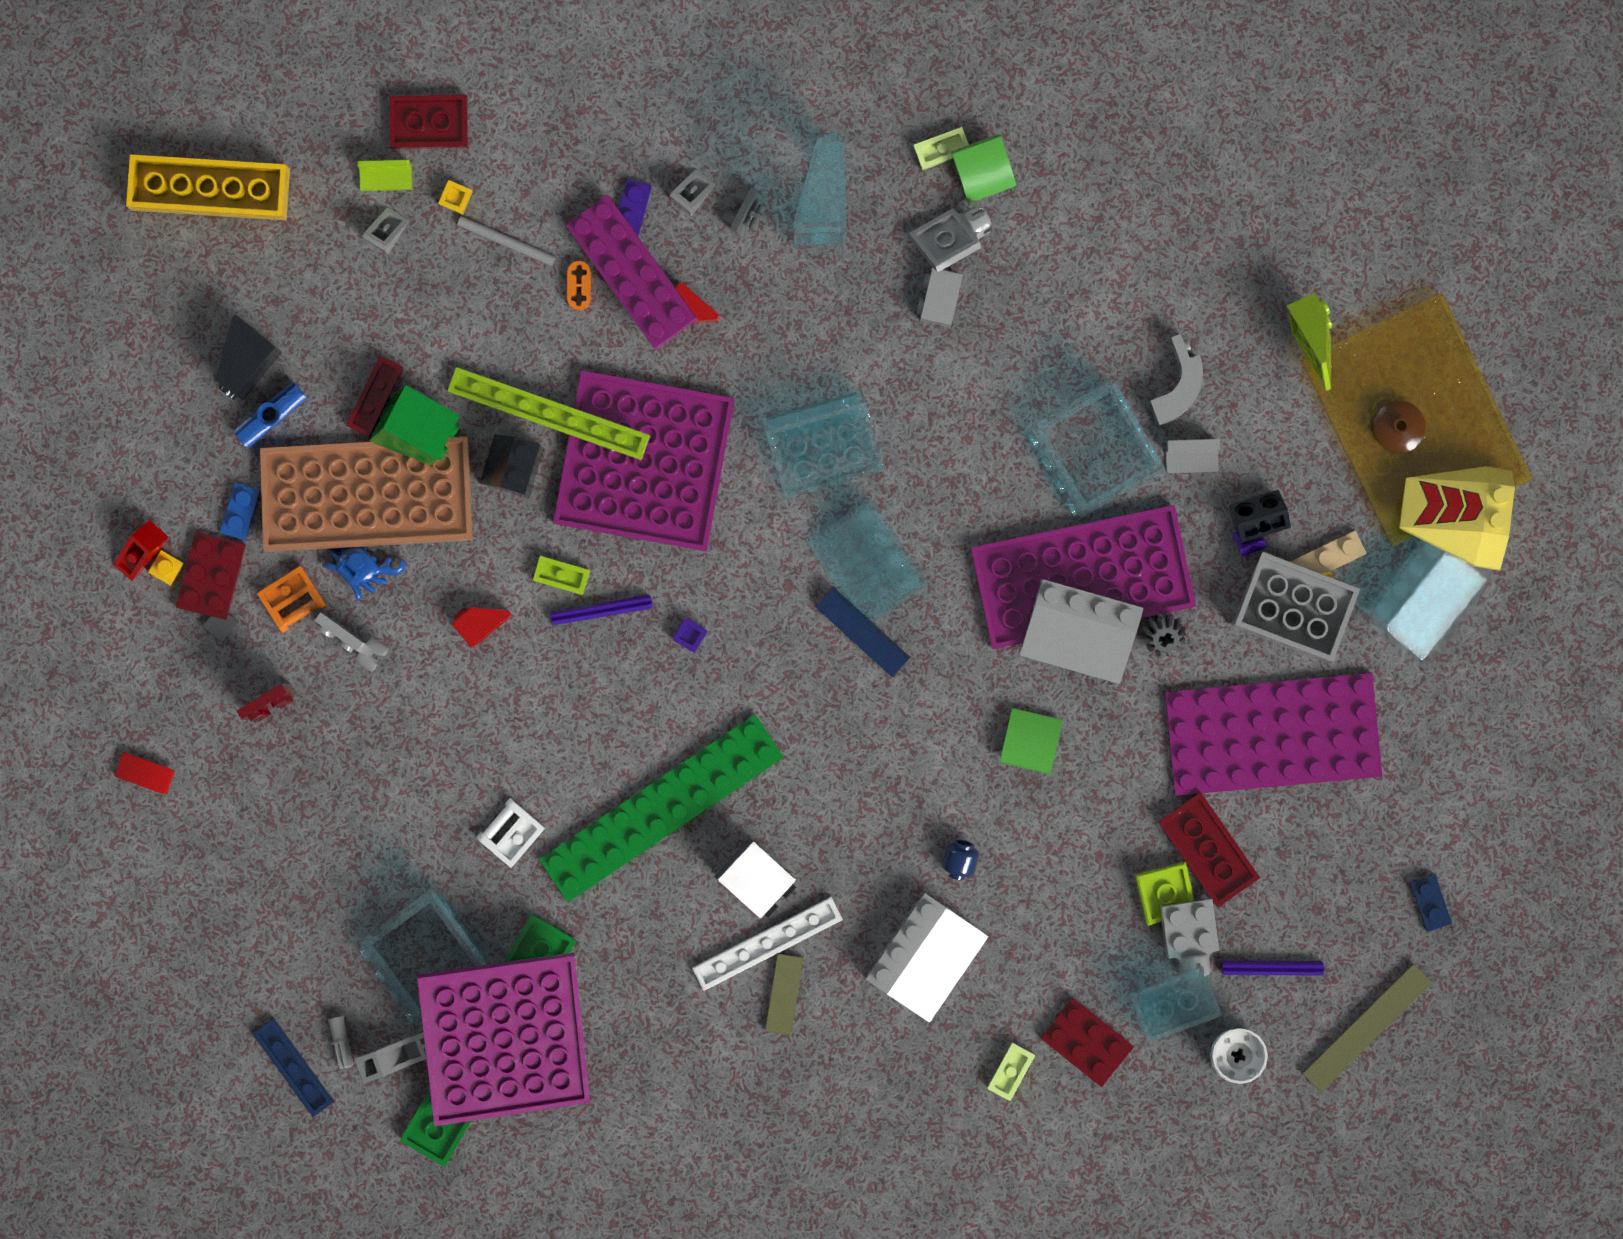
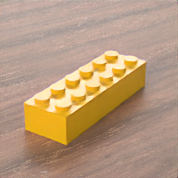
M130 155L126 206L132 211L287 221L290 168L286 164Z

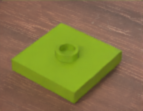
M1184 861L1134 874L1145 923L1148 926L1162 922L1160 906L1195 901L1187 865Z

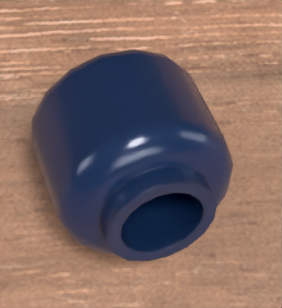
M954 840V843L948 844L945 849L942 867L949 873V877L956 880H964V877L972 876L975 873L979 853L974 848L973 843L966 840Z

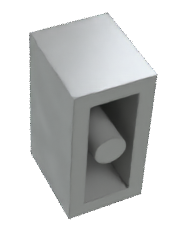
M932 268L931 274H925L922 288L927 289L925 299L920 298L917 314H921L920 321L951 327L963 274L945 270L937 273L934 268Z

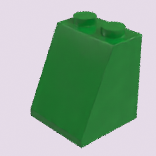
M405 385L392 396L369 441L431 466L437 460L441 461L448 450L445 444L449 438L452 439L457 433L459 425L456 423L460 415Z

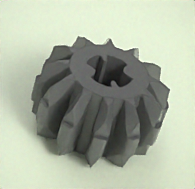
M1159 612V619L1155 620L1150 617V625H1144L1143 631L1145 634L1142 636L1144 643H1147L1148 651L1152 652L1155 650V654L1158 657L1165 652L1166 656L1170 657V651L1180 652L1179 645L1186 643L1184 636L1187 630L1182 626L1183 623L1180 618L1174 619L1171 613L1164 618L1163 614Z

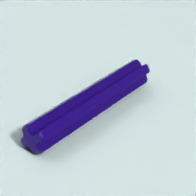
M643 595L550 612V618L553 625L651 609L653 604L650 595Z
M1322 961L1221 962V973L1223 975L1322 976L1325 971L1324 962Z

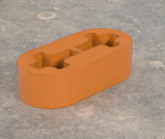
M583 261L573 262L567 271V301L570 307L577 311L585 310L591 302V270L588 264ZM577 266H582V270L587 271L586 275H582L581 284H577L576 275H572V271H576ZM577 288H581L582 296L586 297V301H582L581 306H577L576 302L572 301V297L577 295Z

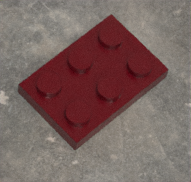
M389 96L390 149L468 148V96Z
M195 532L176 608L227 620L246 544Z
M281 683L236 710L241 720L260 722L271 715L270 710L272 708L280 707L281 709L294 701L292 696L296 695L297 692L292 685Z
M1073 997L1040 1038L1100 1087L1104 1086L1134 1048L1132 1044Z

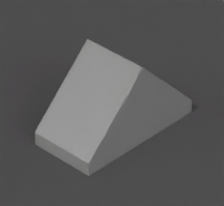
M696 169L672 191L670 199L688 215L692 216L716 185Z
M387 207L364 232L362 237L366 242L389 254L409 220Z

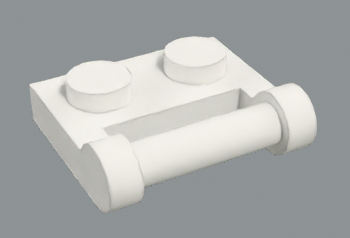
M509 798L505 803L506 807L484 832H480L476 838L512 868L544 831L545 827L514 800ZM513 813H516L520 818L498 844H495L491 839Z

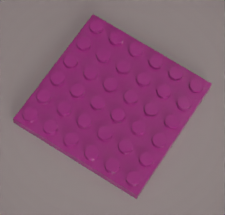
M581 370L574 409L648 434L650 438L643 458L639 460L569 435L553 524L707 552L735 398Z
M574 952L416 975L434 1126L590 1103Z

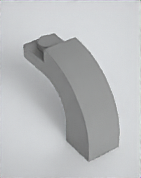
M1181 334L1169 339L1179 366L1180 375L1178 383L1170 393L1148 402L1157 427L1175 420L1187 411L1201 389L1203 379L1200 355L1192 358L1189 357V354L1192 353L1187 338H1182Z
M423 1032L355 1058L363 1083L384 1077L397 1070L426 1060Z

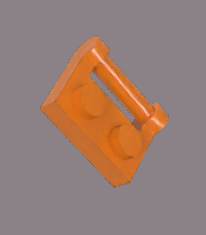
M299 566L257 593L282 633L289 629L288 626L317 608L322 609L327 605L302 566ZM309 593L312 597V600L285 617L280 615V610L305 594Z

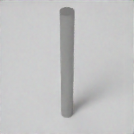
M463 216L459 218L457 226L550 266H553L556 257Z

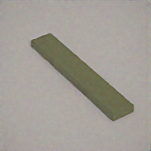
M1415 964L1409 966L1302 1074L1322 1092L1432 982Z

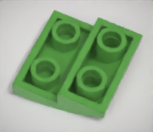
M1000 134L951 151L968 204L1017 186Z
M1012 708L999 763L1050 774L1063 720Z

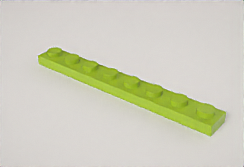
M457 367L447 391L642 460L650 438L648 434Z

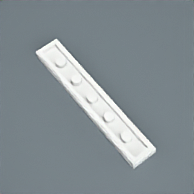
M829 897L692 967L703 991L843 919L832 897Z

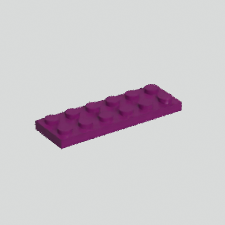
M608 194L566 225L655 350L698 320Z

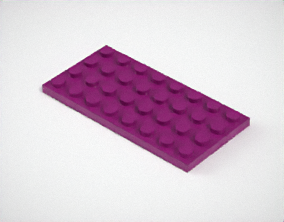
M1175 505L971 547L992 650L1023 643L1042 579L1142 607L1141 618L1155 616L1159 612L1164 614L1196 607Z
M1373 673L1165 692L1175 796L1198 794L1200 792L1212 793L1383 777Z

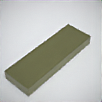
M778 953L765 1031L791 1035L804 957Z

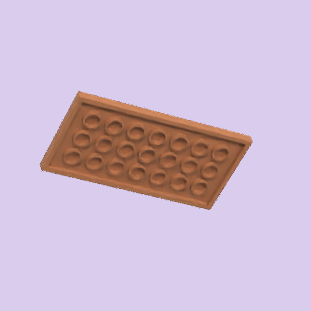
M468 436L449 438L445 444L448 450L441 461L437 460L431 466L373 442L260 448L264 552L473 540Z

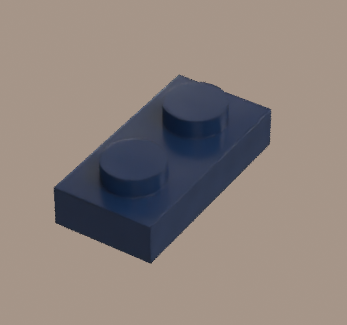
M1432 874L1410 882L1426 932L1452 924L1436 875Z

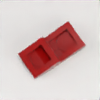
M122 752L114 776L167 795L175 770L127 752Z

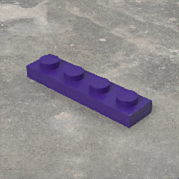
M627 179L619 210L639 236L652 186Z

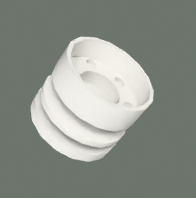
M1241 1028L1226 1030L1220 1034L1212 1044L1210 1052L1211 1064L1218 1076L1228 1082L1238 1084L1252 1082L1258 1078L1265 1069L1268 1058L1266 1045L1260 1036L1251 1030ZM1240 1048L1242 1049L1241 1054L1245 1058L1235 1063L1231 1053L1232 1051L1237 1052Z

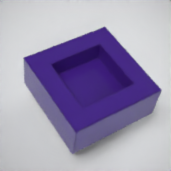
M1232 533L1233 541L1242 557L1266 548L1263 537L1241 543L1237 533Z
M685 618L672 640L695 653L708 631Z

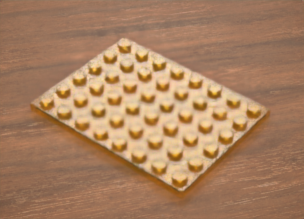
M1443 293L1332 345L1331 389L1328 391L1323 387L1307 358L1301 360L1391 547L1414 537L1399 528L1405 479L1408 477L1487 466L1511 470L1515 488L1533 480ZM1393 401H1406L1413 404L1420 410L1425 420V434L1422 441L1414 449L1403 453H1395L1383 448L1376 440L1373 431V422L1377 412L1384 405ZM1398 421L1396 427L1398 430L1403 431L1405 424L1402 421Z

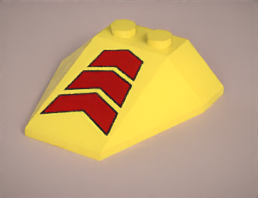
M1485 466L1408 477L1405 479L1399 528L1472 566L1500 570L1510 533L1515 491L1513 473L1511 470Z

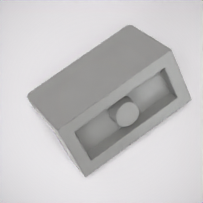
M1220 439L1167 441V473L1217 472L1219 470L1218 451L1220 450Z

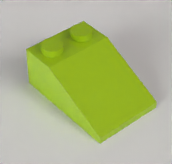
M1314 292L1287 305L1291 332L1323 387L1328 391L1331 389L1330 328H1332V323L1328 317L1330 310L1325 300L1320 301Z

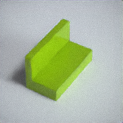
M409 160L357 161V167L360 170V191L413 190L412 163Z

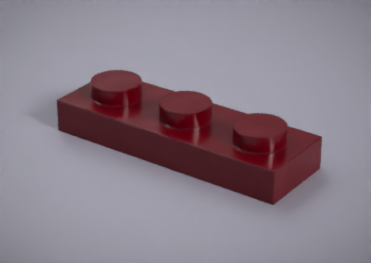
M379 356L348 419L347 427L371 437L404 367Z

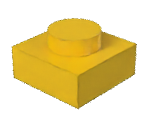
M448 180L438 204L463 215L473 190Z
M161 550L148 573L172 586L185 563Z

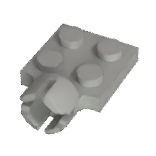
M977 205L964 213H957L954 209H951L913 230L909 235L911 241L938 273L980 249L979 239L989 234L993 229L990 226L991 220L987 212L978 213L984 209Z
M320 612L314 620L319 624L317 629L331 638L338 637L341 640L338 644L350 653L358 651L356 661L368 671L373 672L379 667V664H377L378 660L372 657L373 654L385 657L388 654L389 648L375 638L371 637L365 642L325 613Z
M1209 898L1160 906L1166 958L1177 959L1181 977L1193 979L1197 978V975H1201V977L1209 975L1211 972L1210 954L1219 951L1213 899Z

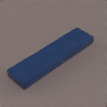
M834 587L816 606L825 617L891 677L909 660V655Z
M274 1017L252 1032L312 1117L335 1102Z

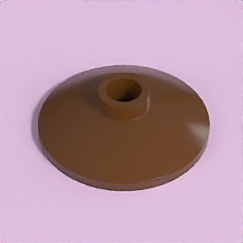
M1393 401L1384 405L1377 412L1373 422L1374 435L1378 443L1386 450L1395 453L1407 452L1414 449L1422 441L1425 434V420L1420 410L1413 404L1406 401ZM1398 421L1404 422L1405 429L1403 431L1397 429L1396 424Z

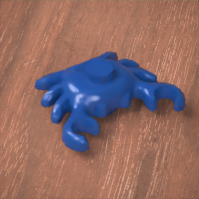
M365 546L339 548L340 555L334 549H330V553L337 563L325 562L322 564V567L340 574L349 583L358 601L362 598L359 586L374 593L375 588L368 582L386 584L387 580L385 578H378L377 576L381 574L399 575L406 567V561L401 559L399 567L392 568L390 566L392 561L390 557H387L378 566L377 558L371 556Z

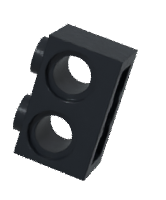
M1279 490L1229 505L1232 523L1241 543L1291 528L1288 508Z

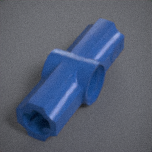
M292 381L271 400L260 405L258 410L233 432L245 447L249 449L272 428L278 426L285 417L308 398ZM274 408L277 413L276 418L271 422H267L264 419V414L266 410Z

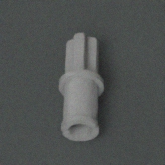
M344 1016L328 1019L333 1039L331 1045H334L339 1069L350 1068L354 1064L349 1044L352 1040L351 1038L348 1039Z

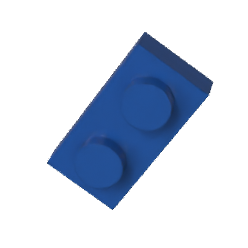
M235 483L220 533L243 540L247 539L261 493L260 490Z

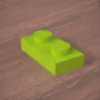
M540 556L533 581L584 595L590 570Z

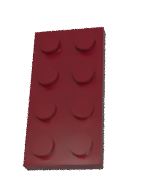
M1201 792L1157 821L1208 896L1213 899V903L1217 908L1260 879V876Z

